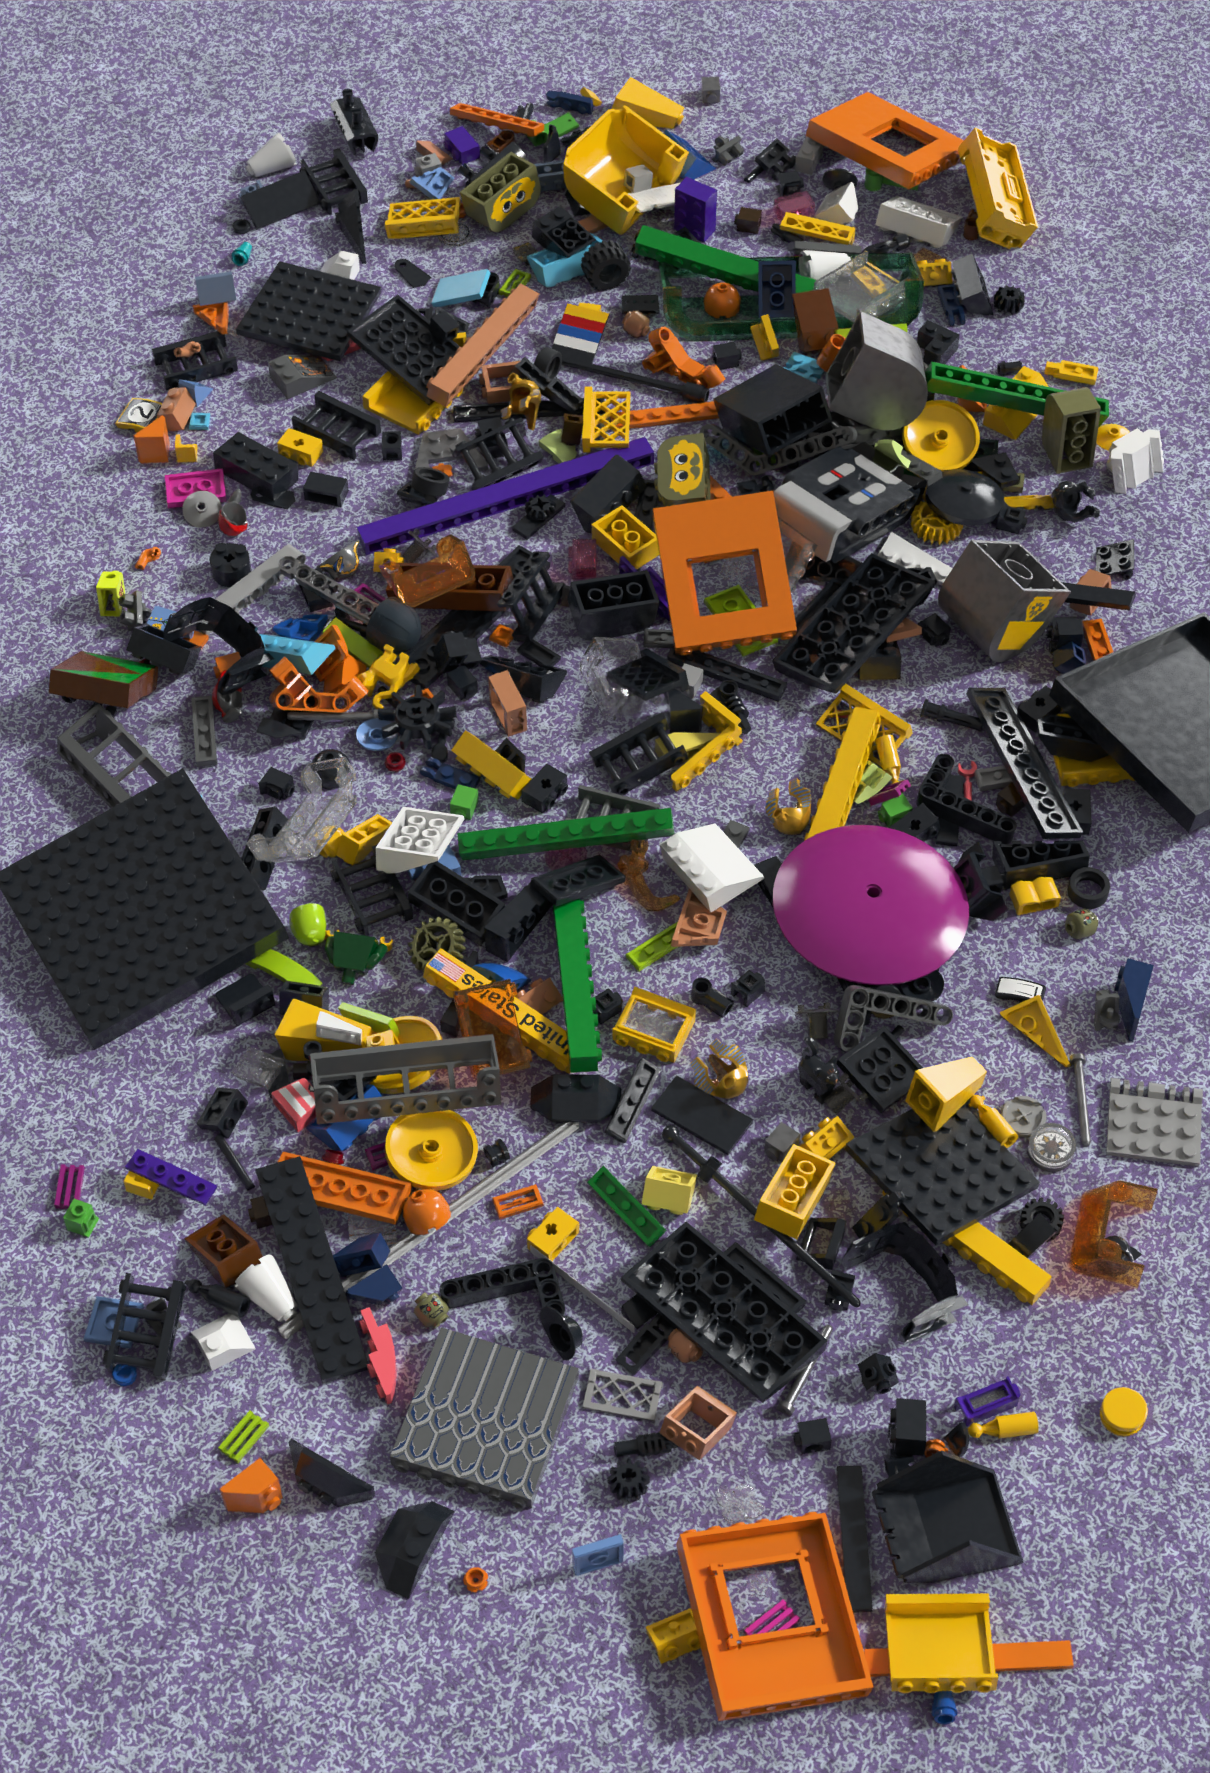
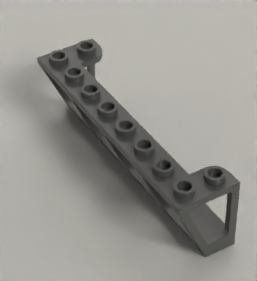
M100 704L94 706L57 738V753L110 808L130 798V795L118 783L139 765L156 782L171 775ZM96 714L95 732L75 740L71 735ZM98 736L103 742L90 753L80 745ZM116 740L135 761L116 777L112 778L93 758Z
M493 1034L310 1054L317 1124L501 1105L500 1068ZM490 1065V1067L483 1068L478 1072L476 1087L456 1089L453 1070L455 1067ZM435 1069L448 1070L450 1089L410 1094L409 1072ZM402 1074L404 1094L364 1099L363 1077ZM355 1078L358 1099L338 1101V1092L335 1087L319 1085V1083Z

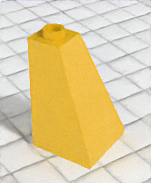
M632 77L628 79L615 97L611 108L618 110L622 109L623 106H627L654 127L673 129L676 124L680 125L684 118V115H682L684 107Z
M292 999L274 1035L285 1059L308 1061L304 1056L303 1047L309 1041L319 1042L322 1052L358 1049L366 1047V1037L374 1035L368 1025L300 1000ZM320 1011L362 1029L361 1045L317 1037L316 1024Z
M973 1057L916 1070L905 1101L930 1129L936 1132L982 1087L987 1071Z

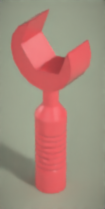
M971 760L972 768L970 770L962 769L959 763L958 773L965 777L963 784L964 797L972 801V783L970 778L974 776L977 765Z

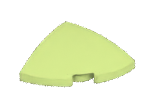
M561 429L539 440V447L553 455V460L557 463L576 458V446H569L561 442Z
M889 439L878 440L875 443V450L888 462L899 467L909 468L911 461L901 455L903 446Z
M868 760L854 802L859 804L878 793L891 780L892 776Z

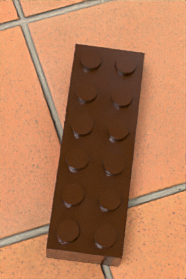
M396 563L386 587V593L388 598L396 597L412 608L506 611V608L498 607L497 602L514 578L511 566Z

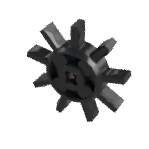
M416 685L414 690L415 697L405 700L396 692L391 693L392 702L397 706L396 709H378L379 720L395 721L381 727L383 739L399 732L402 735L400 738L401 750L407 748L411 739L421 738L426 748L432 749L430 735L437 731L449 737L452 735L451 725L440 721L457 717L455 706L438 708L445 701L444 691L441 690L433 698L428 699L423 697L421 686Z

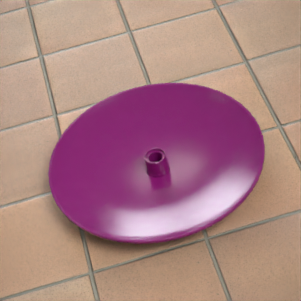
M850 825L818 833L799 844L787 856L779 868L774 882V914L780 930L789 944L805 960L818 969L850 982L867 985H893L924 977L937 970L954 955L965 936L968 926L969 904L967 894L961 879L951 864L925 842L891 828L873 825Z

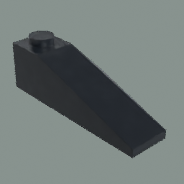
M354 189L338 204L339 212L335 213L336 224L340 223V229L355 253L358 254L362 264H366L358 189Z
M793 541L785 560L787 574L800 580L808 578L816 581H830L834 578L843 583L863 563L850 556L835 564L830 560L825 562L795 541Z
M493 655L481 657L480 665L493 674L508 671L519 693L537 703L553 698L567 675V670L544 664L543 667H533V662L514 663V659Z

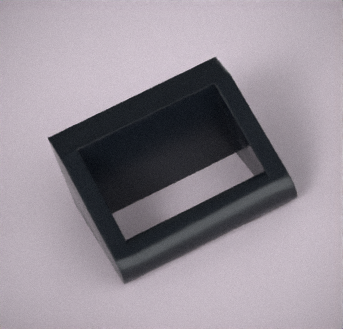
M810 1218L800 1246L805 1251H809L816 1227L833 1231L826 1254H810L824 1268L833 1270L847 1221L840 1218Z

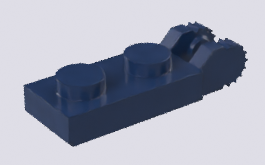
M553 90L546 93L547 105L552 108L562 107L566 111L574 110L580 114L590 115L594 111L592 98Z
M955 285L938 286L937 292L949 326H954L955 319L953 315H958L960 324L965 325L964 306L960 305L957 296L960 294L957 292Z
M431 757L427 758L425 762L431 768L424 766L419 771L422 776L455 790L457 785L476 788L480 782L479 776L441 763L438 759Z

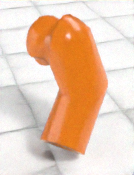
M152 547L142 551L135 564V568L144 570L147 563L159 559L161 550L158 547Z

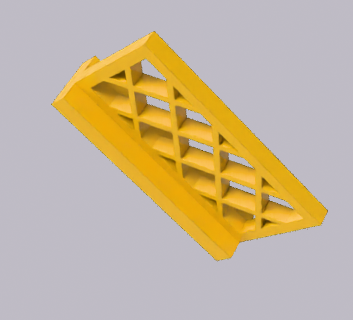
M460 197L390 203L388 219L385 221L387 237L400 239L459 233ZM397 209H402V210L399 211L398 213H396V212L394 211V210H397ZM424 211L428 212V213H426V214L423 215V216L420 215V214L423 213ZM406 213L410 214L407 217H403Z
M585 386L582 431L583 453H590L591 448H629L631 392H593L592 386ZM596 398H605L606 401L600 403ZM619 398H626L622 403L616 401ZM612 403L616 407L610 410L606 406ZM600 410L606 412L602 416L597 414V412H599ZM619 410H622L623 412H625V413H624L623 415H621V416H619L618 414H616V412H618ZM610 416L615 419L611 423L606 420ZM600 423H602V424L605 425V426H604L603 428H601V429H599L598 427H596V426H597L598 424H600ZM621 423L624 427L618 429L616 425ZM611 429L615 433L609 436L605 432ZM599 436L605 438L603 441H594ZM621 436L625 441H616L615 438Z
M847 684L840 689V694L816 722L818 727L841 741L840 729H845L848 726L847 724L840 725L838 716L852 715L853 706L879 710L882 731H878L877 736L893 733L898 735L899 738L895 742L896 749L899 748L905 739H909L913 734L910 724ZM842 700L849 704V710L838 712L837 706ZM836 717V726L828 727L823 724L827 718ZM873 746L869 760L881 767L880 760L873 755V751L877 750V747Z

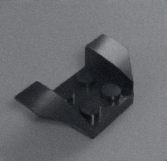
M301 674V676L309 683L307 677ZM281 695L278 700L280 705L285 701L284 695ZM309 696L306 699L308 707H312L315 704L314 696ZM274 708L270 718L263 717L257 733L275 739L290 736L304 740L314 720H289L287 714L289 712L318 711L281 710Z
M977 841L962 853L958 864L953 868L964 885L969 904V916L994 921L1007 912L1009 908L1003 894L990 891L979 865V862L986 855L980 841Z

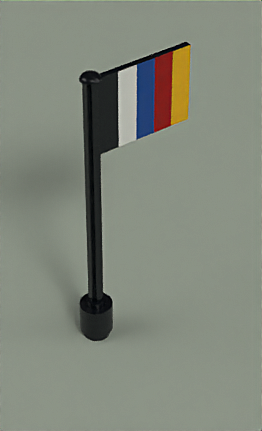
M567 303L552 345V349L559 351L562 355L561 365L679 393L683 396V400L693 403H705L708 401L710 390L704 385L692 382L678 385L593 364L609 313Z

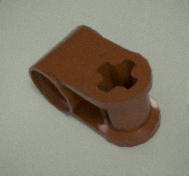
M504 130L486 144L498 153L509 143L515 142V135L510 130Z
M974 209L969 211L963 231V237L971 241L979 237L976 225L978 214Z

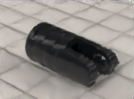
M531 102L527 103L525 108L522 105L518 106L515 116L530 120L534 109Z

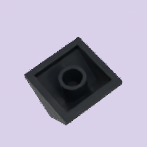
M676 689L667 692L669 733H700L702 731L703 706Z

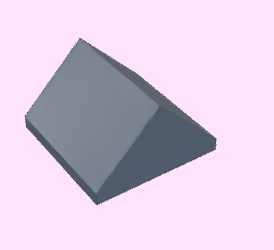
M232 271L195 277L200 306L237 300Z

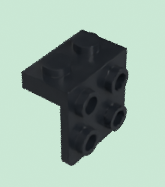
M248 974L216 992L217 1000L236 1026L275 1006L273 990L269 985L263 987L254 974Z

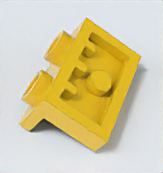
M945 259L934 260V263H927V260L917 261L912 266L916 287L953 283L951 261L945 262Z
M769 315L761 316V323L751 326L755 345L762 361L779 356V346Z
M838 1116L831 1119L826 1117L817 1124L818 1130L815 1132L811 1130L801 1138L803 1142L799 1147L829 1160L846 1143L850 1142L854 1136Z
M691 1608L646 1626L647 1635L657 1651L661 1664L701 1648Z

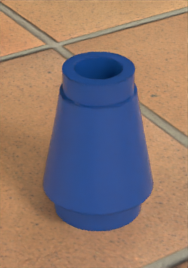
M938 1691L934 1693L931 1714L935 1722L939 1724L953 1723L955 1716L958 1714L952 1691Z

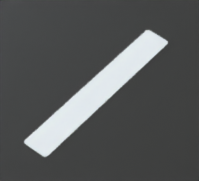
M530 1245V1251L537 1258H547ZM553 1263L556 1273L634 1333L633 1324Z

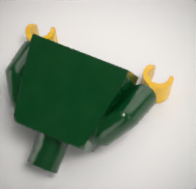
M327 930L324 950L329 963L336 970L343 971L341 983L354 985L356 973L367 975L369 970H373L385 954L392 949L393 940L391 939L389 943H384L385 937H381L380 944L378 945L379 942L375 937L339 932V930L334 931V935H331L330 930Z

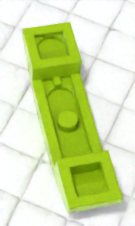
M272 949L246 963L255 970L259 968L283 982L292 981L319 986L323 984L306 968Z

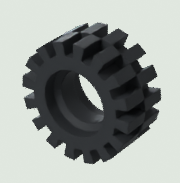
M1039 1197L1037 1202L1034 1198L1031 1199V1203L1027 1202L1022 1209L1020 1228L1024 1229L1033 1220L1035 1215L1044 1214L1050 1219V1225L1057 1232L1051 1237V1240H1054L1062 1229L1064 1214H1062L1061 1207L1057 1209L1058 1204L1056 1202L1053 1205L1050 1204L1051 1199L1047 1198V1201L1043 1202V1197Z

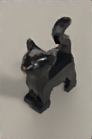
M806 1037L804 1041L807 1047L804 1048L802 1058L798 1064L800 1083L807 1090L814 1087V1098L822 1105L837 1096L834 1091V1087L839 1082V1071L836 1067L837 1057L833 1056L827 1063H824L817 1055L819 1052L817 1043L811 1037Z

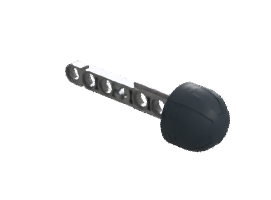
M285 556L280 559L278 565L284 576L291 580L294 578L301 586L366 624V639L368 643L384 651L385 644H388L394 648V654L404 653L417 644L421 636L422 626L417 612L410 605L396 597H389L380 604H377L310 566L302 564L301 561L292 556ZM287 563L293 564V567L290 569L283 568ZM302 572L309 573L305 578L298 577ZM324 581L321 587L314 586L315 582ZM348 599L356 600L352 605L345 604ZM363 608L371 609L368 614L361 613Z

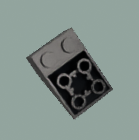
M561 205L533 222L532 238L544 249L567 258L596 241Z
M897 640L888 643L884 641L858 669L860 680L901 679V653Z

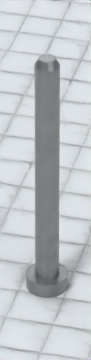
M374 709L373 712H289L287 714L289 720L367 721L379 718L378 709Z
M1076 1053L1070 1056V1064L1074 1065L1081 1142L1083 1146H1089L1091 1138L1083 1071L1086 1057L1084 1054Z
M829 1324L825 1325L820 1333L827 1340L833 1331L832 1326ZM818 1358L798 1374L785 1400L780 1401L777 1405L778 1411L792 1416L795 1410L793 1404Z

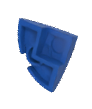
M310 614L303 615V618L294 620L290 618L275 625L273 631L281 637L315 642L328 620V615Z
M481 963L472 967L473 970L488 980H496L505 989L512 986L519 989L532 981L518 970L500 964Z

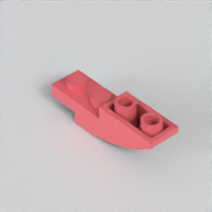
M370 1307L360 1310L362 1320L358 1321L362 1333H368L370 1338L367 1341L371 1352L368 1354L370 1364H367V1369L370 1377H376L378 1384L375 1385L379 1398H385L388 1405L393 1401L397 1380L394 1345L388 1325L384 1324L378 1327Z

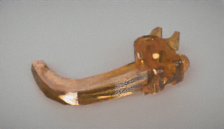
M632 840L630 844L632 854L629 856L622 855L617 863L620 872L626 876L624 884L628 885L634 897L647 911H660L678 902L680 897L675 894L663 898L652 894L642 874L649 867V863L645 859V852L649 847L648 842L641 840V847L638 849L639 841Z

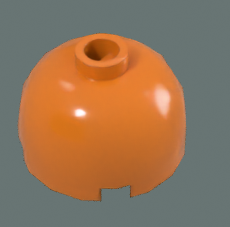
M722 282L712 285L705 294V311L715 318H720V316L730 318L736 315L740 310L741 303L738 290L729 283Z
M424 1189L415 1191L406 1200L403 1207V1218L410 1233L425 1235L429 1234L428 1229L435 1227L438 1230L444 1226L451 1217V1212L442 1194L435 1190Z

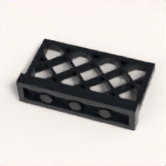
M647 648L640 651L641 658L606 672L608 679L645 701L675 688L682 692L690 689L686 670Z

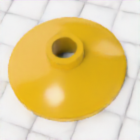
M1105 424L1098 428L1096 443L1101 448L1109 451L1112 442L1130 432L1118 424Z

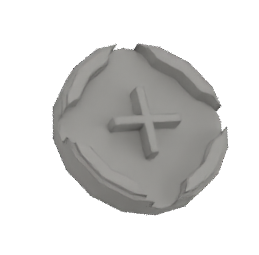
M1029 1096L1014 1097V1099L1005 1102L1001 1110L1002 1117L1017 1133L1018 1137H1032L1037 1131L1042 1130L1046 1124L1045 1109L1040 1106L1041 1103Z

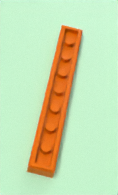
M1070 1640L992 1644L995 1672L1068 1669L1074 1666ZM888 1648L864 1649L870 1676H890Z

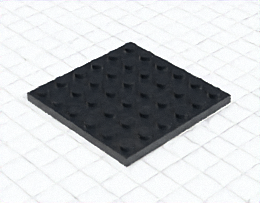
M279 261L237 326L236 335L341 361L352 343V340L346 336L347 331L368 316L382 293L381 287Z
M964 1105L936 1132H933L913 1109H910L846 1143L845 1146L847 1153L887 1195L894 1191L903 1192L907 1199L899 1208L935 1246L1036 1190L1040 1184L1004 1145L1001 1146L1000 1142L992 1136L988 1129Z

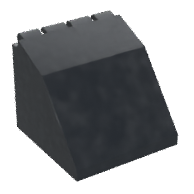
M941 1450L877 1483V1489L872 1491L876 1509L883 1510V1512H878L883 1533H890L885 1536L889 1554L891 1557H897V1559L891 1560L896 1578H903L904 1583H936L1015 1566L1024 1562L994 1469Z

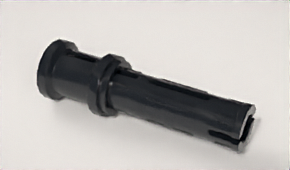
M925 699L920 717H931L936 719L937 722L948 721L978 730L979 732L983 726L978 717L948 709L945 704L931 703L928 699Z

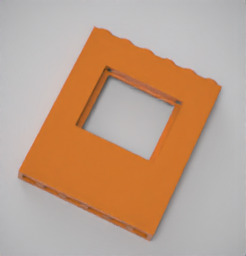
M869 92L810 119L806 136L907 189H911L961 162L958 147L964 141ZM894 128L926 146L904 157L871 139Z
M773 491L653 508V520L675 654L688 655L696 650L708 652L716 647L728 649L736 644L748 646L756 641L768 643L776 638L788 640L796 635L797 627ZM753 555L762 607L700 616L691 564Z
M808 1512L799 1517L786 1515L779 1520L769 1521V1519H760L752 1524L739 1522L731 1525V1527L721 1528L720 1526H712L704 1531L691 1529L679 1535L676 1547L718 1721L869 1696L873 1689V1683L826 1513ZM798 1561L815 1625L739 1637L723 1572Z

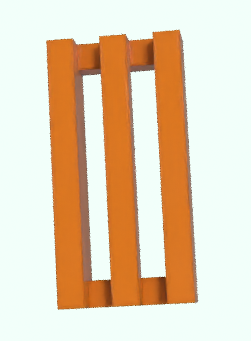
M536 1184L492 1198L499 1220L544 1206ZM532 1192H534V1194H535V1195H533V1196L526 1197V1198H523V1199H522V1198H519V1199L513 1200V1202H510V1203H507V1204H504V1205H500V1204H499L500 1202H503V1201H506V1200H509V1199H513V1198H516V1197H519V1196H522V1195H526V1194H529V1193H532Z

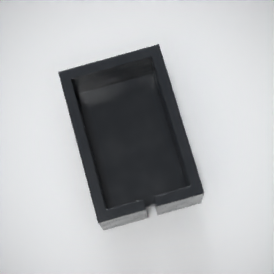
M143 624L134 627L126 650L132 652L131 655L135 658L143 659L144 657L151 660L150 663L157 667H162L163 665L169 668L171 673L180 675L181 673L193 670L202 647L182 638L168 641L164 639L163 630L149 624Z

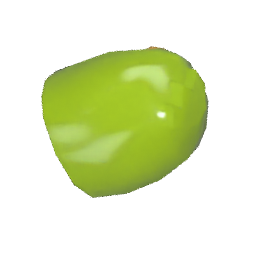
M309 903L300 905L289 914V924L294 937L299 943L312 947L321 944L323 940L327 939L325 912L321 905Z

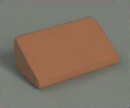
M416 141V150L422 155L435 153L442 165L452 160L451 156L432 142Z

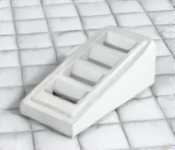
M320 1011L316 1024V1036L361 1045L362 1029Z

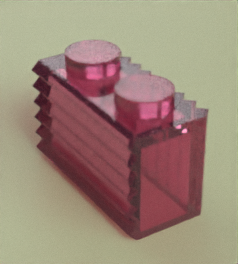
M807 191L796 192L793 195L774 199L773 211L780 222H782L786 212L810 217L814 216L815 202Z
M574 538L572 546L568 547V557L572 558V561H568V573H572V580L596 578V539L582 538L580 540L578 538L576 540Z

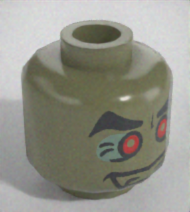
M1081 909L1069 913L1065 921V930L1072 938L1077 940L1092 936L1097 931L1098 918L1089 909Z
M425 1292L415 1300L417 1305L414 1308V1314L426 1328L433 1327L436 1329L449 1318L447 1315L449 1307L437 1293L428 1295Z

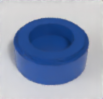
M117 1364L112 1372L114 1382L119 1386L131 1385L137 1378L136 1367Z

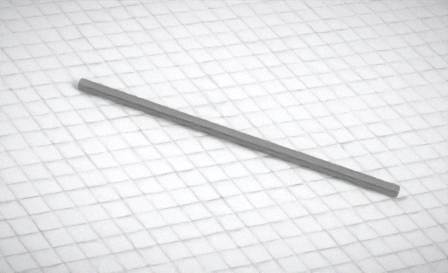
M579 1122L562 1123L449 1205L451 1217L448 1222L579 1129ZM435 1227L428 1229L429 1234L425 1235L409 1233L389 1248L390 1253L383 1266L386 1264L389 1266L437 1231ZM379 1269L352 1274L342 1281L345 1293L349 1288ZM300 1312L278 1328L279 1334L284 1339L289 1338L304 1327Z

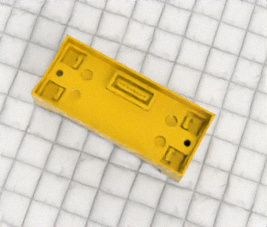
M975 127L962 144L959 145L958 153L961 163L966 166L978 214L976 225L979 236L1008 249L1013 247L1021 248L1038 228L1017 147L1010 142L1002 144L984 136L983 131Z

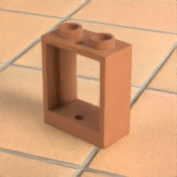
M520 361L481 365L482 373L479 374V383L484 385V387H481L482 397L487 399V404L511 401L509 395L511 386L491 388L489 379L508 377L514 366Z
M504 671L489 676L490 703L507 736L527 731L526 704L509 672Z
M696 1386L665 1416L660 1434L700 1461L731 1429L737 1412L699 1386ZM690 1411L716 1427L705 1440L680 1423Z

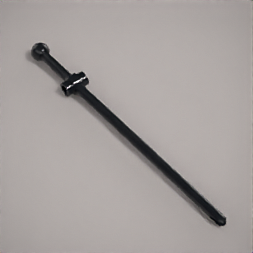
M674 1125L666 1126L663 1129L662 1138L664 1141L674 1143L699 1166L700 1171L697 1176L701 1180L709 1183L711 1179H714L755 1217L758 1207L720 1173L719 1168L722 1163L718 1159L710 1156L708 1160H705L680 1137V1131ZM764 1225L853 1307L860 1306V1300L790 1236Z

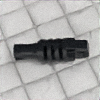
M660 1432L640 1434L632 1440L614 1442L616 1458L635 1454L640 1457L658 1455L660 1453L666 1454L670 1453L672 1448L679 1447L660 1434Z

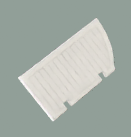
M680 183L627 194L639 202L636 211L639 213L653 210V208L660 209L675 206V188Z

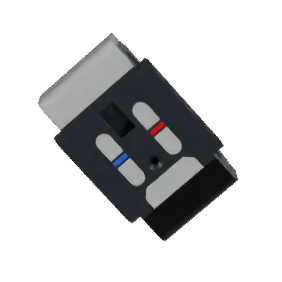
M862 442L849 450L838 446L789 472L783 479L782 486L774 491L780 532L825 562L830 560L835 564L907 522L915 506H919L927 481L866 442Z

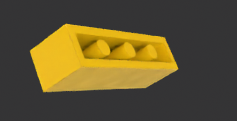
M466 730L451 750L457 755L456 760L465 766L467 763L471 765L470 770L479 777L481 774L486 777L484 781L492 787L497 785L501 788L499 792L508 799L512 796L518 800L522 795L521 790L532 780V778Z

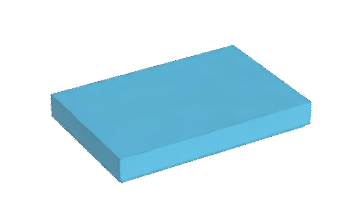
M483 269L441 278L431 304L433 307H442L481 299L490 276L489 270Z

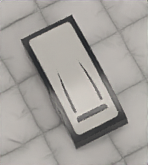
M999 977L995 996L998 999L1018 1000L1021 1003L1040 995L1043 1001L1046 986L1019 978Z

